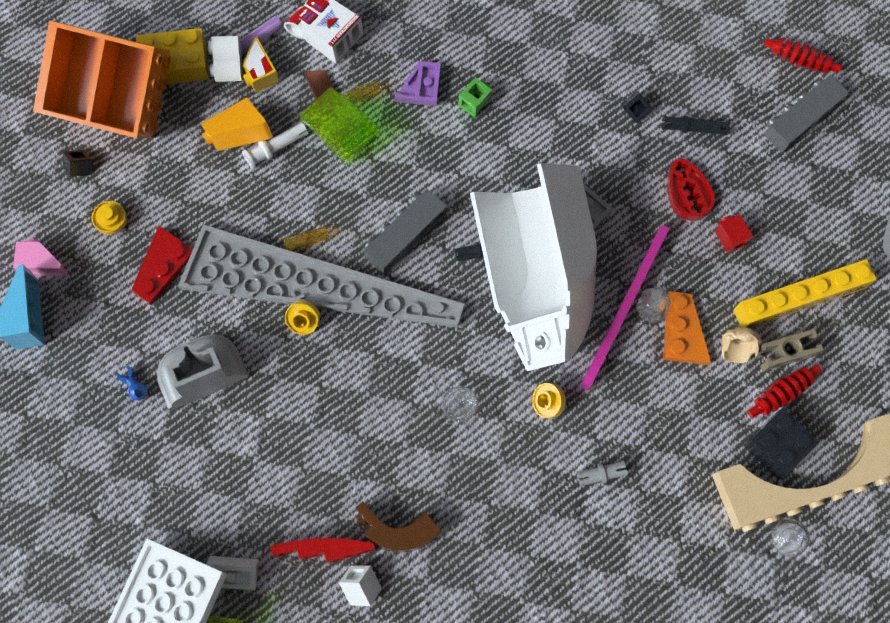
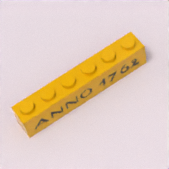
M865 259L741 301L735 307L734 313L741 328H752L866 289L877 279L868 260Z

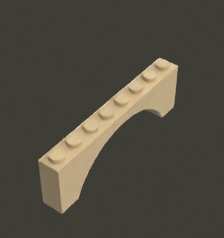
M890 413L863 424L862 442L855 459L843 474L827 485L809 489L785 488L756 477L741 464L714 473L712 475L733 529L742 528L743 532L757 528L756 523L764 520L766 524L780 520L778 516L780 514L787 513L789 517L802 512L801 507L809 505L810 509L824 505L823 499L831 497L832 501L847 497L846 491L853 489L854 494L869 489L867 484L875 482L876 486L890 482Z

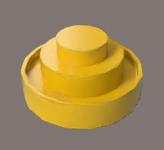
M105 201L93 210L92 222L99 232L112 235L120 232L125 227L127 214L119 203Z
M304 300L292 303L285 313L286 325L294 333L300 335L312 333L320 321V314L316 306Z
M555 383L539 385L533 394L532 403L534 410L543 418L559 416L566 405V397L562 388Z

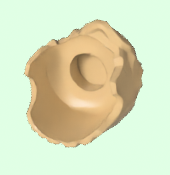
M740 327L727 330L722 335L721 340L723 359L728 362L745 363L750 360L753 353L757 357L762 341L759 333L750 328Z

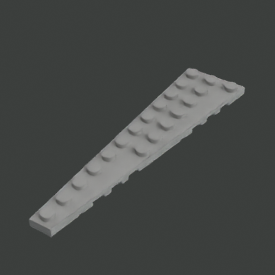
M207 225L202 226L178 285L182 290L283 304H292L296 301L304 300L320 309L457 328L465 305L464 303Z

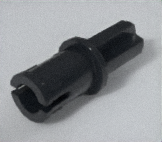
M475 242V245L456 248V260L465 261L475 258L481 260V257H484L481 244Z

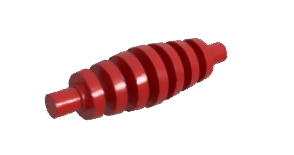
M766 37L763 46L771 48L773 50L772 54L775 56L781 52L780 58L784 60L789 55L787 62L791 64L797 58L795 63L797 67H801L805 61L804 69H809L813 64L812 70L818 71L822 67L821 73H826L829 70L839 73L842 65L833 62L832 56L828 55L824 59L825 53L822 51L816 56L817 48L812 47L808 53L809 44L805 43L801 50H799L801 42L796 41L794 46L791 47L793 40L789 39L785 44H783L784 38L780 37L776 41Z
M814 365L810 369L803 367L798 372L791 373L790 376L786 375L782 379H778L774 382V385H771L767 391L761 394V397H757L754 400L755 406L747 411L748 415L752 419L759 414L766 416L771 411L774 412L779 407L782 408L795 401V398H798L802 392L808 389V386L815 383L814 377L822 372L821 368L818 365Z

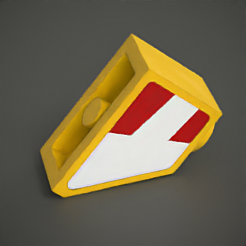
M257 37L254 38L243 63L245 74L242 76L248 87L252 86L255 93L278 83L279 80L277 72Z

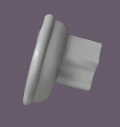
M215 334L201 336L172 349L164 355L157 369L158 384L168 410H174L249 376L234 343L224 336Z

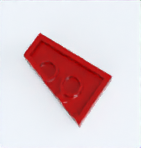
M158 225L131 289L132 292L149 305H152L188 263L193 249Z

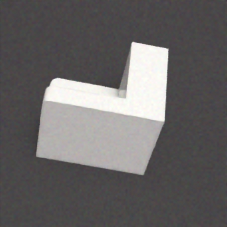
M350 566L339 582L348 602L352 606H371L381 591V586L371 566Z

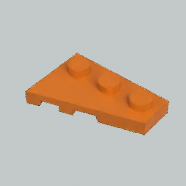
M669 291L666 299L663 360L710 365V356L692 294Z

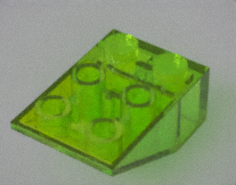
M329 87L299 115V118L344 165L354 158L381 131L365 113L332 87Z

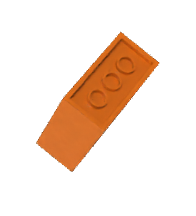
M49 21L33 112L133 138H153L158 129L157 115L162 109V91L165 90L167 79L165 78L166 69L171 64L170 50L69 24Z

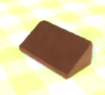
M326 70L306 71L307 83L321 115L342 108Z

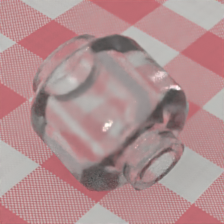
M660 287L647 288L642 292L636 308L643 320L655 322L664 318L671 302L664 289Z

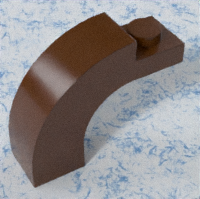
M363 501L355 507L358 512L355 517L364 527L370 526L364 532V535L376 546L387 551L405 553L421 549L435 540L442 532L426 512L407 527L391 528L384 525Z

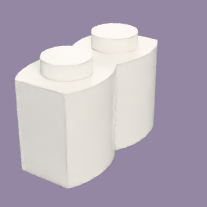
M211 37L212 41H208L209 55H213V64H210L211 77L215 78V82L242 81L241 37Z

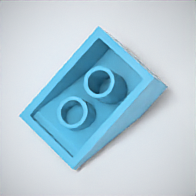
M24 264L18 265L0 308V338L16 350L45 345L39 279Z

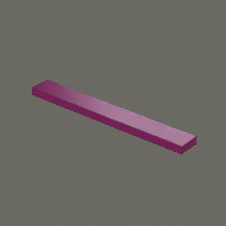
M662 225L656 233L581 383V388L588 391L592 386L670 228Z

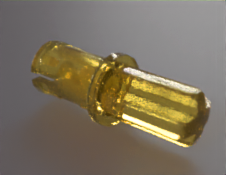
M375 80L360 87L356 85L355 89L338 94L337 96L341 101L342 108L358 101L363 102V99L380 93L381 87L379 82Z
M326 227L308 232L303 230L300 234L283 238L286 250L292 251L305 246L309 248L310 244L329 239V234Z

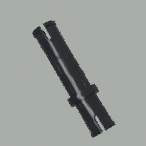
M663 116L662 121L666 123H661L662 130H678L681 133L690 131L728 135L729 130L725 128H730L729 121L691 119L688 116H682V118Z

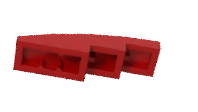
M337 538L295 540L270 546L272 556L275 558L298 552L301 561L325 555L328 564L376 550L374 543Z

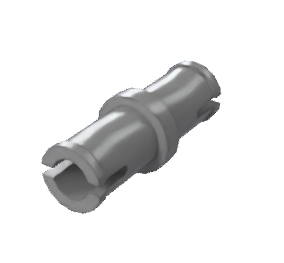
M624 460L605 466L598 464L596 468L577 471V478L587 477L578 480L580 487L597 482L603 484L607 483L609 479L627 476V469L616 471L626 467Z

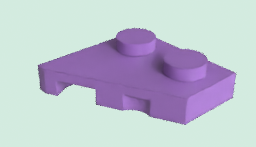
M419 61L413 73L405 80L399 93L395 94V102L436 106L441 63Z

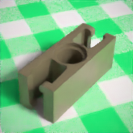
M808 330L761 344L757 358H761V354L769 351H774L777 358L774 361H771L770 357L766 358L765 362L760 366L762 372L820 354L824 350L822 344L817 345L815 348L812 347L804 350L801 343L804 340L808 342L811 339L817 338L816 330ZM785 346L789 347L792 350L793 355H790L785 351Z

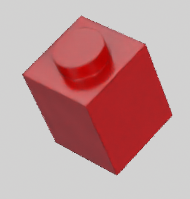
M740 214L731 217V215L724 217L719 221V225L715 230L716 235L728 254L748 245L753 238L752 233Z

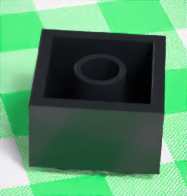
M782 408L743 446L779 480L787 476L819 442Z

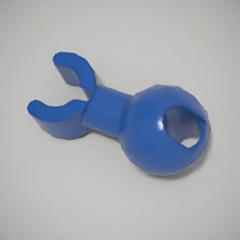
M127 366L126 368L129 370L128 379L122 377L119 373L116 376L122 383L129 386V396L133 400L141 401L147 396L148 389L144 383L136 381L134 370Z

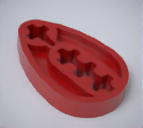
M676 159L670 167L667 182L671 207L679 217L685 220H700L708 215L714 205V191L703 173L686 159ZM678 166L681 169H685L683 174L681 173V171H676ZM686 185L688 188H693L691 196L692 198H697L695 206L696 208H701L699 213L697 210H692L694 202L688 200L690 192L684 190Z

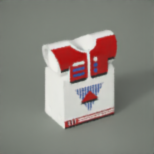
M307 0L284 23V28L291 35L305 39L307 43L334 63H337L364 35L361 17L335 0Z

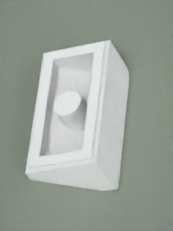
M209 557L206 565L227 573L222 588L256 589L258 559Z

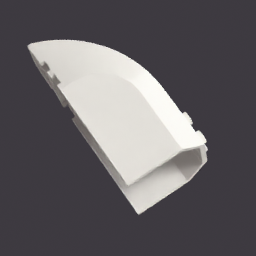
M540 163L537 167L541 187L514 193H470L494 306L497 312L502 314L506 322L504 326L507 332H511L516 342L514 346L527 371L568 361L581 345L591 321L595 298L597 245L579 166Z

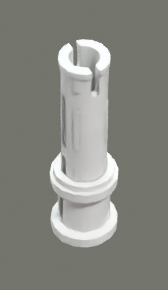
M300 122L267 142L260 141L259 145L248 151L243 150L242 154L248 165L253 169L255 164L266 158L268 160L271 159L273 153L307 136L308 131H306L305 125Z

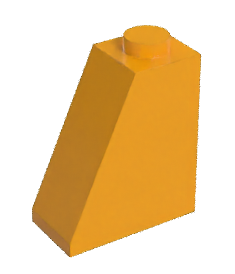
M248 98L241 100L201 123L205 131L202 133L203 138L208 145L213 144L217 151L264 141L273 137L266 120Z

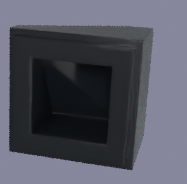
M638 90L621 103L622 108L635 123L639 122L653 110L652 106Z
M86 150L63 152V168L69 177L92 174L93 160Z

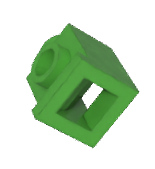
M475 77L459 94L458 106L476 118L478 112L492 98L490 85Z

